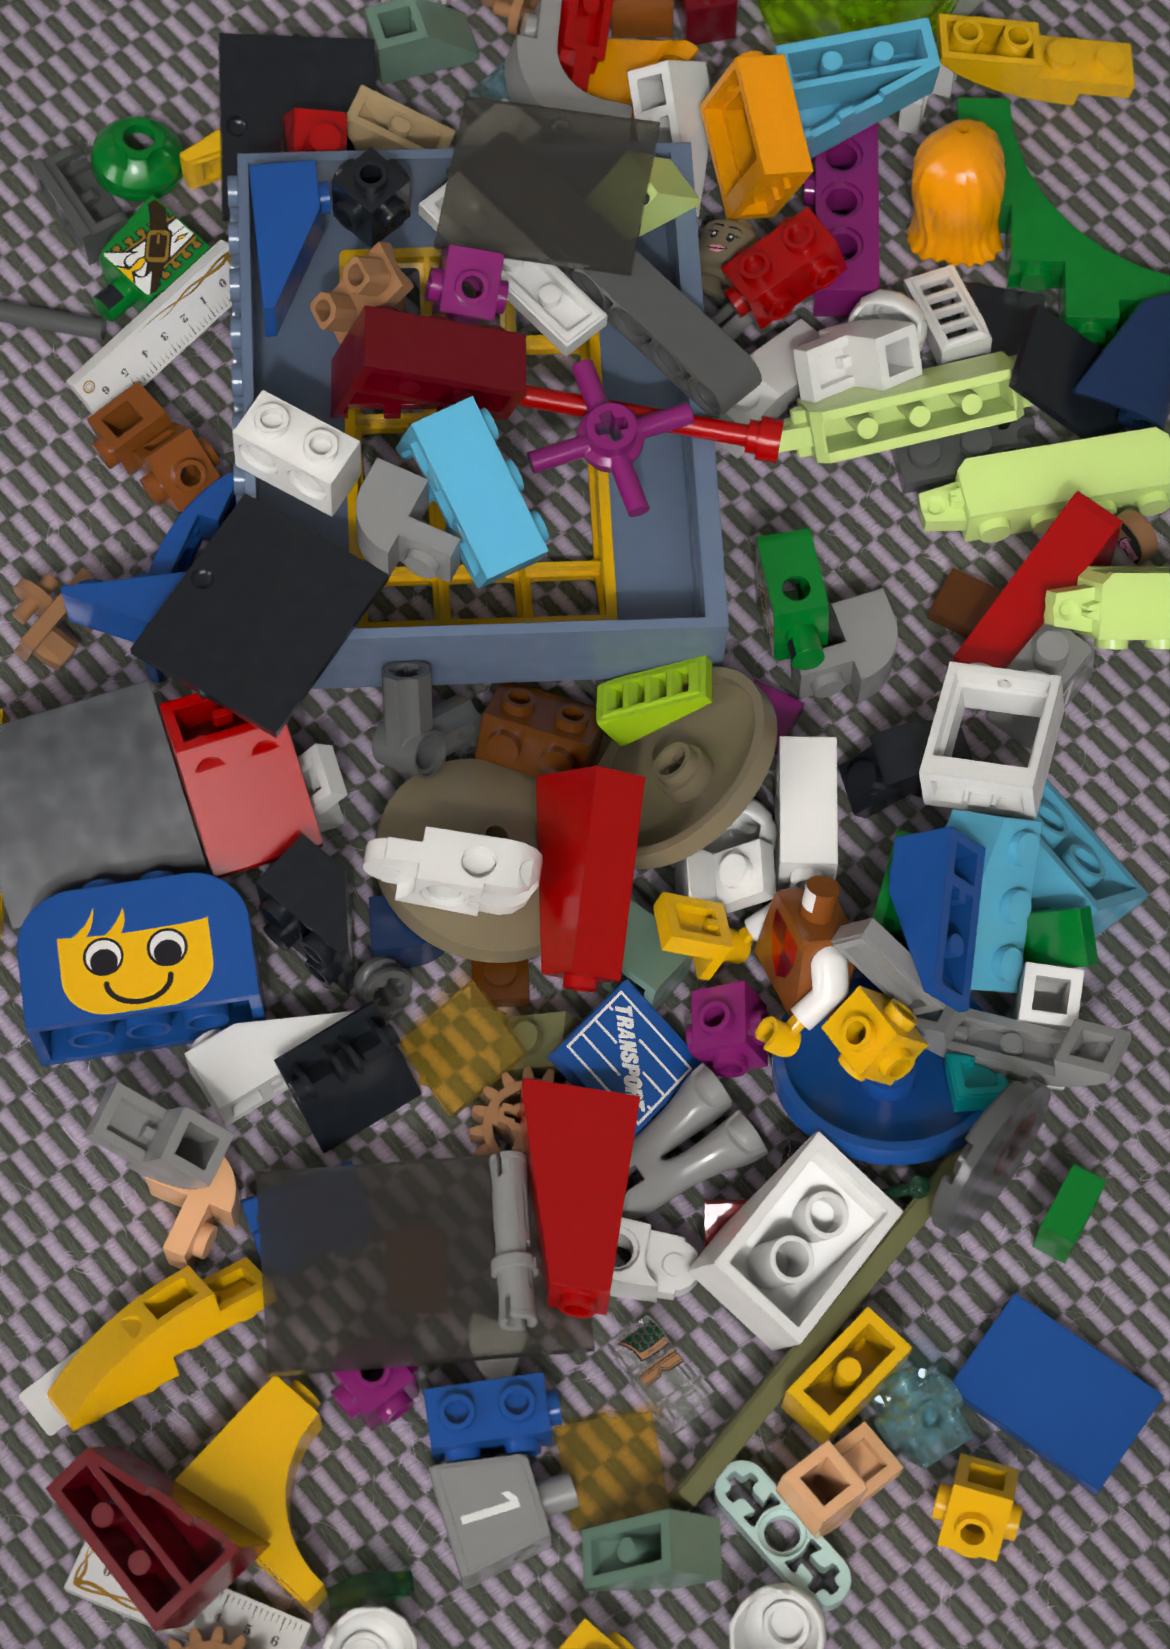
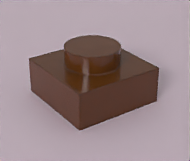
M528 959L508 963H487L471 960L473 1008L530 1006Z

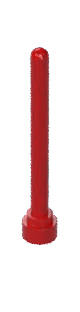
M526 385V395L519 403L527 408L577 417H584L588 413L582 394ZM608 399L609 403L625 406L637 418L663 410ZM693 415L694 424L666 432L744 446L745 453L755 454L754 460L776 464L784 419L762 416L761 421L750 419L749 424Z

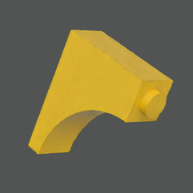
M274 1374L174 1481L271 1543L254 1562L312 1614L328 1595L324 1584L311 1571L296 1547L291 1526L290 1510L293 1483L300 1462L313 1439L323 1428L320 1415L316 1411L320 1402L299 1381L294 1380L288 1386Z

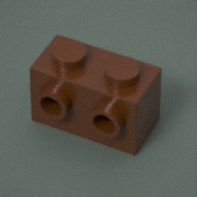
M516 682L500 683L483 712L475 758L534 777L591 767L601 746L604 731L597 724L596 707Z

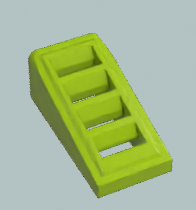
M703 655L625 675L598 685L597 724L623 747L711 704L712 660ZM688 684V691L683 692V686Z

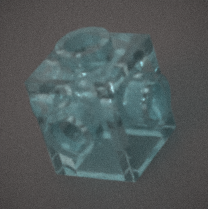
M907 1367L888 1377L883 1383L885 1389L871 1397L873 1404L880 1414L879 1417L874 1419V1423L883 1440L892 1450L899 1448L905 1460L923 1469L974 1437L959 1411V1408L964 1405L963 1398L955 1384L945 1374L940 1376L922 1367L916 1369L915 1367Z

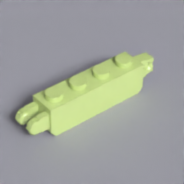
M1003 351L922 369L923 375L885 391L855 386L816 403L801 401V398H797L798 406L790 409V418L784 419L778 453L796 450L799 457L812 456L817 463H835L1016 421L1024 416L1023 408L1034 405L1008 387L1017 355L1007 356Z
M1152 427L966 458L957 469L954 483L919 493L917 507L924 532L962 531L964 542L981 540L982 542L993 543L1001 541L1011 534L1028 531L1045 534L1077 491L1114 516L1127 509L1137 511L1143 516L1158 515L1170 508V436L1159 428Z
M1088 566L1078 576L1076 586L1046 591L1044 623L1055 627L1073 629L1075 633L1094 638V647L1122 650L1128 649V640H1144V647L1170 649V566Z

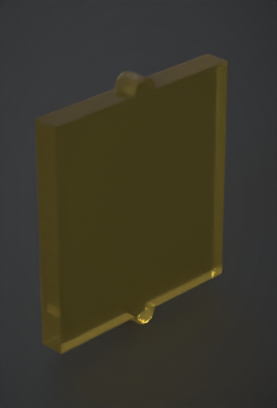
M475 980L467 983L399 1043L420 1074L419 1084L429 1087L448 1116L453 1118L483 1093L486 1085L492 1086L501 1078V1074L508 1072L528 1055L507 1025V1014L495 1008Z
M652 1410L609 1417L607 1413L602 1412L597 1416L596 1420L555 1426L562 1474L569 1472L579 1503V1507L569 1510L572 1532L669 1508Z

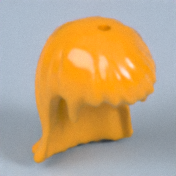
M969 118L955 120L929 134L917 149L913 162L911 187L914 213L906 232L911 252L918 255L922 261L932 259L938 263L944 260L949 265L953 264L954 267L964 264L970 268L974 264L983 266L987 261L995 260L996 254L1001 253L1003 250L998 218L1005 188V158L997 133L985 124L984 121H976Z

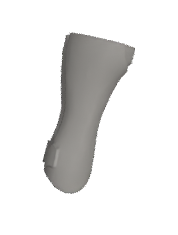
M703 1062L685 1079L665 1108L634 1136L628 1179L639 1172L644 1180L626 1192L622 1213L623 1218L635 1221L643 1218L689 1188L720 1173L749 1165L768 1154V1150L753 1125L737 1110L686 1151L668 1160L662 1159L676 1147L724 1117L733 1109L732 1100L725 1088Z

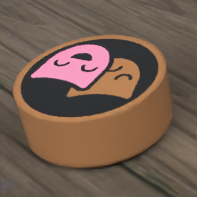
M1127 509L1118 514L1116 517L1122 520L1123 523L1117 544L1139 566L1157 553L1158 541L1155 531L1149 521L1137 511Z

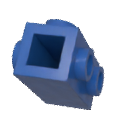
M543 1372L423 1389L433 1462L445 1461L448 1464L482 1459L481 1455L505 1452L506 1456L525 1454L527 1458L536 1456L542 1452V1446L552 1445L551 1426L562 1425L557 1389H545Z

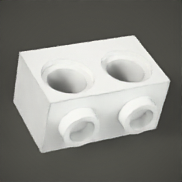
M264 390L261 391L232 433L235 464L237 467L333 517L362 474L361 443L359 440Z

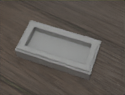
M874 918L839 927L830 942L890 999L894 998L901 1001L915 1015L943 1010L946 1007V1004L924 992L911 953Z

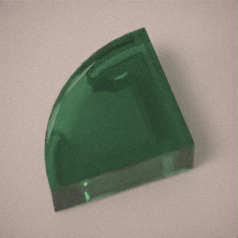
M364 1571L327 1588L330 1609H335V1611L358 1608L360 1603L368 1599L388 1598V1602H393L411 1596L410 1593L415 1592L411 1571Z

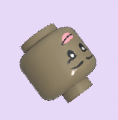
M741 218L736 220L717 219L710 221L702 229L699 235L703 292L716 298H725L723 291L728 289L729 286L721 267L731 261L738 251L751 247L761 240L756 234L753 225Z

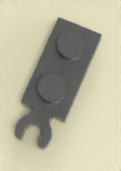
M1021 417L1013 421L1007 429L999 430L998 425L891 449L903 494L954 483L957 469L966 458L1042 446L1041 442L1025 444L1018 439L1021 436L1033 434L1035 428L1034 418Z

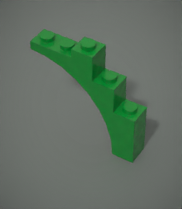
M957 97L954 121L966 118L984 121L985 124L997 133L1003 149L1006 178L998 226L999 233L1006 234V288H1022L1030 292L1059 289V319L1097 347L1107 345L1116 334L1117 327H1121L1141 301L1170 293V275L1143 268L1105 250L1073 227L1047 200L1027 169L1014 135L1010 99Z

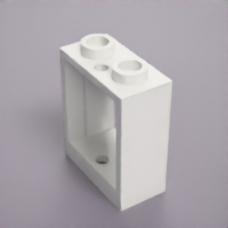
M949 662L919 770L924 804L1036 820L1065 710L1062 677L1049 675L1039 670L1019 671L996 668L979 662L971 664ZM973 708L1039 717L1040 722L1028 768L953 758L952 753L964 709Z
M780 736L775 774V822L777 828L775 878L777 892L794 886L803 888L806 886L807 880L816 875L836 879L838 867L837 737Z

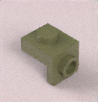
M567 1011L508 1017L501 1071L507 1072L513 1079L523 1078V1070L527 1066L531 1067L534 1077L544 1076L549 1068L554 1070L555 1075L562 1074L547 1056L581 1020Z

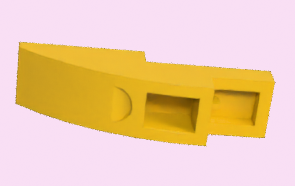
M939 13L936 18L940 63L954 73L990 89L1021 98L1074 105L1079 94L1129 98L1135 88L1131 43L1044 36L1039 33V22Z
M247 1256L204 1279H201L188 1265L134 1299L102 1326L76 1353L47 1392L50 1403L74 1432L87 1424L99 1421L106 1414L126 1403L155 1391L160 1385L179 1376L174 1360L175 1356L200 1346L205 1340L239 1322L251 1319L258 1312L277 1303L272 1283Z

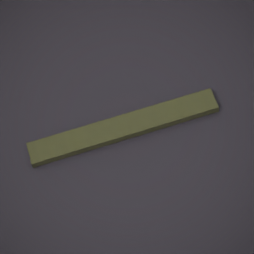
M966 1145L940 1160L901 1208L903 1213L800 1345L788 1347L669 1492L670 1497L668 1499L682 1511H688L696 1506L782 1400L789 1387L804 1373L929 1219L940 1182L945 1175L955 1179L956 1175L953 1173V1170Z

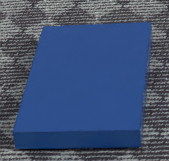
M1014 1293L947 1389L949 1394L1095 1496H1097L1164 1397L1163 1394L1016 1293Z

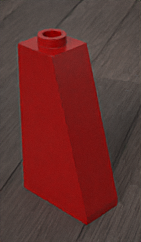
M1077 491L956 652L953 662L965 664L979 662L992 667L1006 669L1044 624L1047 590L1076 586L1078 576L1088 566H1111L1123 521Z
M591 766L537 776L538 851L543 857L539 883L541 974L563 978L562 987L565 989L597 992L598 983L621 981L646 778L644 776L602 766Z
M523 1078L519 1116L524 1151L527 1156V1171L547 1306L559 1308L563 1314L576 1318H589L594 1314L607 1316L640 1096Z

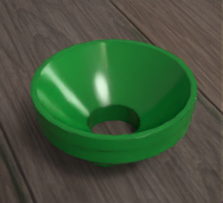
M142 116L125 117L107 124L99 131L94 139L91 151V170L101 187L116 197L135 202L146 201L152 195L159 199L172 192L183 178L179 154L184 151V147L178 135L164 123ZM142 133L148 135L154 143L147 149L135 150L128 147L124 139L130 134Z

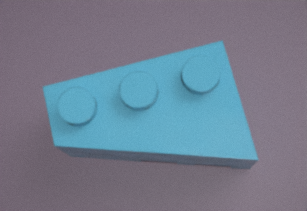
M929 17L778 45L774 47L773 55L785 54L810 159L931 94L941 67Z
M473 396L412 423L395 449L403 462L414 458L424 478L429 479V504L436 501L448 525L445 528V532L460 538V559L475 585L480 589L538 562L549 551L545 544L549 541V534L539 513L536 510L529 512L520 493V491L524 490V483L518 468L511 459L504 461L495 442L499 438V433L493 417L486 408L479 410Z
M952 809L946 827H954L986 848L971 990L1018 993L1020 974L1023 969L1027 919L1032 907L1031 897L1036 862L1040 851L1039 841L1042 822Z

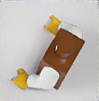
M816 875L810 877L803 888L794 886L778 891L774 894L769 904L745 919L746 926L740 930L730 928L734 935V946L729 959L725 962L731 964L745 962L751 952V942L755 940L757 943L754 951L790 1017L787 1022H784L773 1016H768L759 1023L755 1032L756 1039L766 1043L764 1050L779 1057L793 1056L800 1047L801 1031L805 1027L808 1030H812L822 1019L830 1018L850 995L854 965L830 942L839 927L850 924V921L838 902L841 890L840 885L834 879L827 876Z

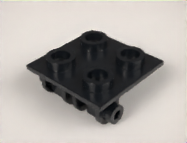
M373 1000L273 1060L324 1154L422 1094L397 1044L401 1043L398 1034L390 1023H385Z

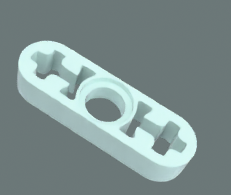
M745 1460L731 1462L715 1481L714 1499L719 1510L784 1583L812 1594L823 1612L839 1607L846 1599L851 1585V1573L846 1562L823 1536L819 1539L813 1537L776 1492L777 1485L758 1465ZM735 1478L740 1483L746 1482L749 1478L755 1482L752 1489V1497L762 1509L766 1506L769 1499L777 1505L766 1510L758 1519L755 1527H752L746 1521L753 1518L755 1510L743 1498L737 1499L734 1503L728 1499L731 1492L729 1480ZM787 1520L796 1526L800 1540L795 1548L787 1552H779L767 1544L764 1531L771 1522ZM809 1545H813L817 1552L810 1555L809 1561L822 1574L830 1569L837 1574L833 1583V1587L837 1592L832 1595L824 1589L816 1594L810 1591L809 1587L813 1577L802 1563L795 1573L787 1567L797 1562L804 1555Z

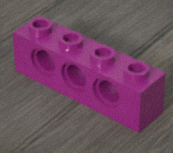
M878 122L811 158L813 174L803 183V206H813V213L836 239L842 255L849 258L844 260L848 269L841 273L833 284L810 295L813 296V317H849L851 311L862 297L880 289ZM833 167H844L847 170H837ZM834 211H844V212H846V213H848V214H847V215H838V214H835V213H833V212H834Z

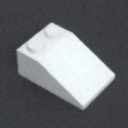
M818 1131L720 1229L688 1269V1272L772 1351L800 1345L903 1213V1210Z

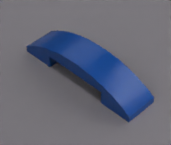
M229 472L216 480L186 507L162 541L149 572L161 575L189 570L203 539L210 541L236 506L233 473ZM145 662L149 680L160 683L164 673Z

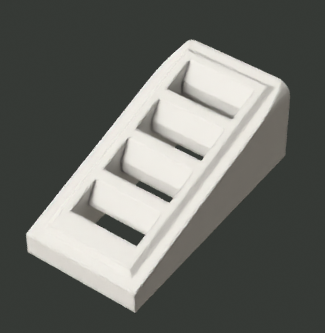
M953 264L904 279L903 286L908 297L917 302L925 313V320L928 322L926 339L938 366L991 353L992 337ZM947 283V289L925 296L922 290ZM951 298L955 302L934 310L930 307L932 304ZM958 313L961 315V318L940 324L938 321ZM964 328L967 329L968 333L949 339L946 336L948 333Z

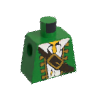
M152 195L102 249L99 257L104 278L108 285L92 297L93 303L103 317L110 322H114L131 307L141 313L211 247Z
M810 528L756 537V604L772 657L779 661L791 659L793 667L798 670H810L818 667L825 659L823 648L828 647V599ZM794 579L797 589L783 592L782 588L785 582Z

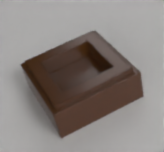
M952 568L929 610L927 619L968 638L1002 590Z

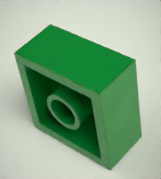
M1073 1164L1039 1228L1033 1247L1065 1264L1095 1209L1107 1181Z

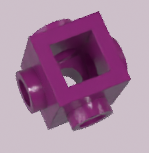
M451 244L442 249L439 268L431 267L426 285L425 300L434 302L432 316H446L454 322L479 326V324L487 325L493 322L495 313L503 314L509 289V282L501 280L504 254ZM462 283L467 284L471 288L472 298L464 295Z
M745 980L691 991L692 1024L686 1027V1042L693 1058H697L701 1063L703 1062L716 1077L725 1078L740 1077L746 1074L748 1070L768 1066V1051L764 1050L766 1043L756 1039L755 1032L759 1023L770 1015L767 1012V1005Z
M378 1332L367 1341L364 1337L353 1340L335 1357L338 1363L331 1367L336 1387L330 1393L351 1421L359 1416L372 1432L383 1422L386 1425L395 1422L414 1405L413 1400L418 1397V1390L413 1374L419 1368L410 1353L399 1341L390 1346L380 1332ZM381 1366L384 1370L381 1379L375 1382L365 1380L367 1376Z

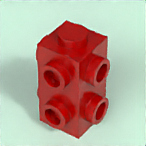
M807 207L797 215L781 221L774 231L751 247L738 251L731 261L721 267L729 286L728 289L723 291V295L739 318L748 314L759 329L762 330L773 321L786 317L797 304L817 290L829 287L848 268L836 239L811 209Z

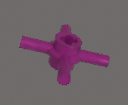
M581 360L572 366V371L588 413L583 417L578 426L577 437L527 452L530 468L533 474L584 458L595 469L612 473L628 516H641L648 512L650 507L633 463L643 450L644 439L694 424L691 408L686 402L637 418L625 406L608 402L593 360Z

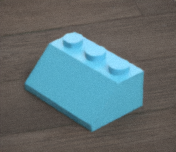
M1047 779L1037 819L1034 820L1042 822L1039 841L1040 851L1036 862L1031 897V909L1091 906L1096 937L1140 905L1149 894Z

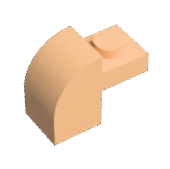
M225 1156L210 1187L188 1190L145 1177L152 1196L181 1207L163 1246L169 1265L179 1269H183L188 1265L193 1268L197 1258L206 1259L214 1245L218 1232V1227L213 1225L214 1221L233 1229L237 1228L241 1214V1198L233 1170Z
M864 1421L835 1445H832L829 1440L786 1472L781 1477L776 1487V1492L813 1537L819 1539L851 1518L853 1512L897 1478L904 1467Z

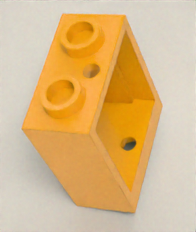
M750 51L740 54L733 60L699 105L726 219L730 220L775 217L813 172L785 54L764 55L760 51Z

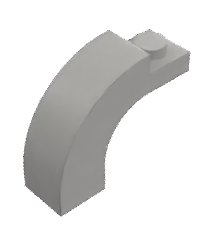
M539 0L533 13H525L520 35L517 34L505 59V82L511 103L542 128L543 146L629 144L633 106L592 96L578 88L568 78L560 64L557 52L562 0Z

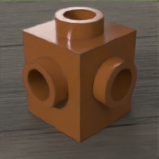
M176 422L131 452L145 474L140 479V483L157 506L164 503L165 506L181 512L201 492L221 478L215 468L220 464V459L209 442L204 437L197 439L189 427Z

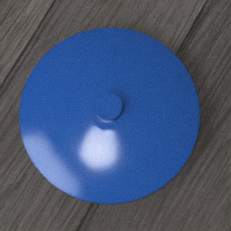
M859 969L853 970L850 995L858 986L884 994ZM970 998L969 1008L983 1011L982 1008ZM787 1011L781 1021L787 1022L790 1018ZM822 1019L812 1030H808L805 1027L801 1031L800 1047L793 1056L779 1057L774 1054L772 1055V1079L775 1091L789 1117L809 1137L819 1131L841 1153L855 1160L883 1165H908L927 1162L949 1155L969 1143L965 1140V1137L985 1111L954 1112L944 1068L945 1058L927 1049L915 1059L912 1070L903 1078L896 1080L891 1086L865 1079V1081L855 1079L841 1066L838 1061V1057L841 1054L821 1028L828 1019Z

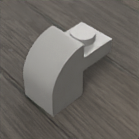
M378 457L362 483L356 501L357 540L364 559L368 564L388 574L389 578L398 561H400L418 576L424 578H434L435 576L450 583L460 566V538L421 522L429 506V479Z
M884 588L831 603L828 628L835 645L823 648L825 659L818 667L810 670H798L793 667L791 681L798 699L812 695L817 698L829 697L840 692L845 685L851 684L859 703L872 697L885 685L894 664L898 627Z
M118 1081L108 1085L84 1133V1137L127 1160L125 1166L155 1181L188 1190L210 1187L234 1136V1133L187 1106L167 1110Z

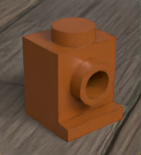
M136 382L87 419L98 438L91 443L97 455L110 470L119 464L128 475L140 467L131 452L173 424L167 412L139 382Z

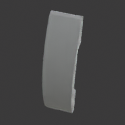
M947 1005L943 1010L915 1015L918 1019V1024L915 1028L929 1044L926 1047L927 1050L944 1058L946 1053L970 1055L976 1058L975 1063L990 1069L996 1075L1001 1073L1006 1079L1024 1082L1026 1078L1030 1079V1077H1033L1045 1086L1081 1087L1111 1082L1131 1042V1032L1079 1019H1075L1069 1031L1065 1032L971 1008L965 1012H957Z

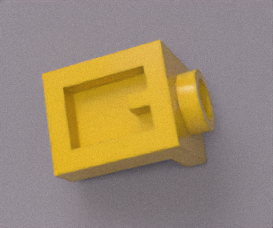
M662 892L653 905L662 951L694 956L693 962L697 978L709 981L720 965L729 959L734 946V935L728 925L724 903Z

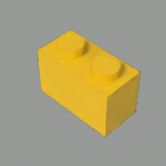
M867 1307L789 1387L785 1393L781 1408L820 1445H823L828 1440L832 1442L906 1364L913 1347L871 1308Z

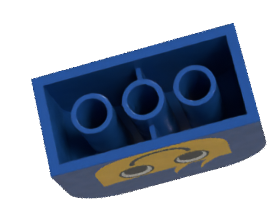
M154 871L143 875L140 880L117 883L109 879L94 880L86 883L83 889L60 892L46 898L34 907L20 928L17 939V957L25 1030L41 1066L193 1044L198 1037L212 1029L219 1028L223 1031L235 1023L267 1020L259 956L246 905L232 886L215 876L203 873L174 875V873L169 871Z

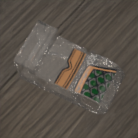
M646 1315L607 1344L616 1363L630 1380L629 1384L670 1438L713 1408V1389L700 1373L696 1374L674 1348L663 1330L649 1316Z

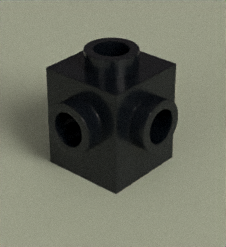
M370 147L356 160L352 158L345 161L334 174L332 179L333 216L344 228L354 233L371 249L378 241L381 242L390 233L398 229L411 216L410 178L405 169L394 159L389 158L386 160Z

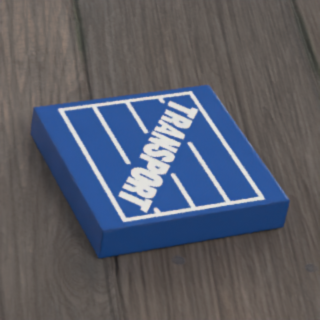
M628 979L618 983L547 1056L573 1086L640 1096L635 1135L679 1090L691 1072L701 1064L697 1058L692 1057L687 1044Z

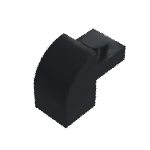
M933 720L905 723L881 731L869 737L872 747L838 765L855 816L866 819L910 794L923 798L919 770ZM959 727L952 757L973 760L963 729Z

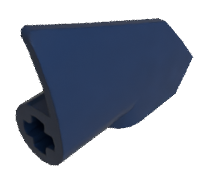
M1170 293L1141 301L1097 359L1072 388V392L1075 395L1119 408L1118 423L1129 431L1157 427L1164 431L1170 414Z

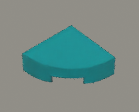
M946 1053L944 1068L954 1112L986 1110L990 1103L1010 1083L1001 1073L996 1075L990 1069L975 1063V1057L960 1053Z

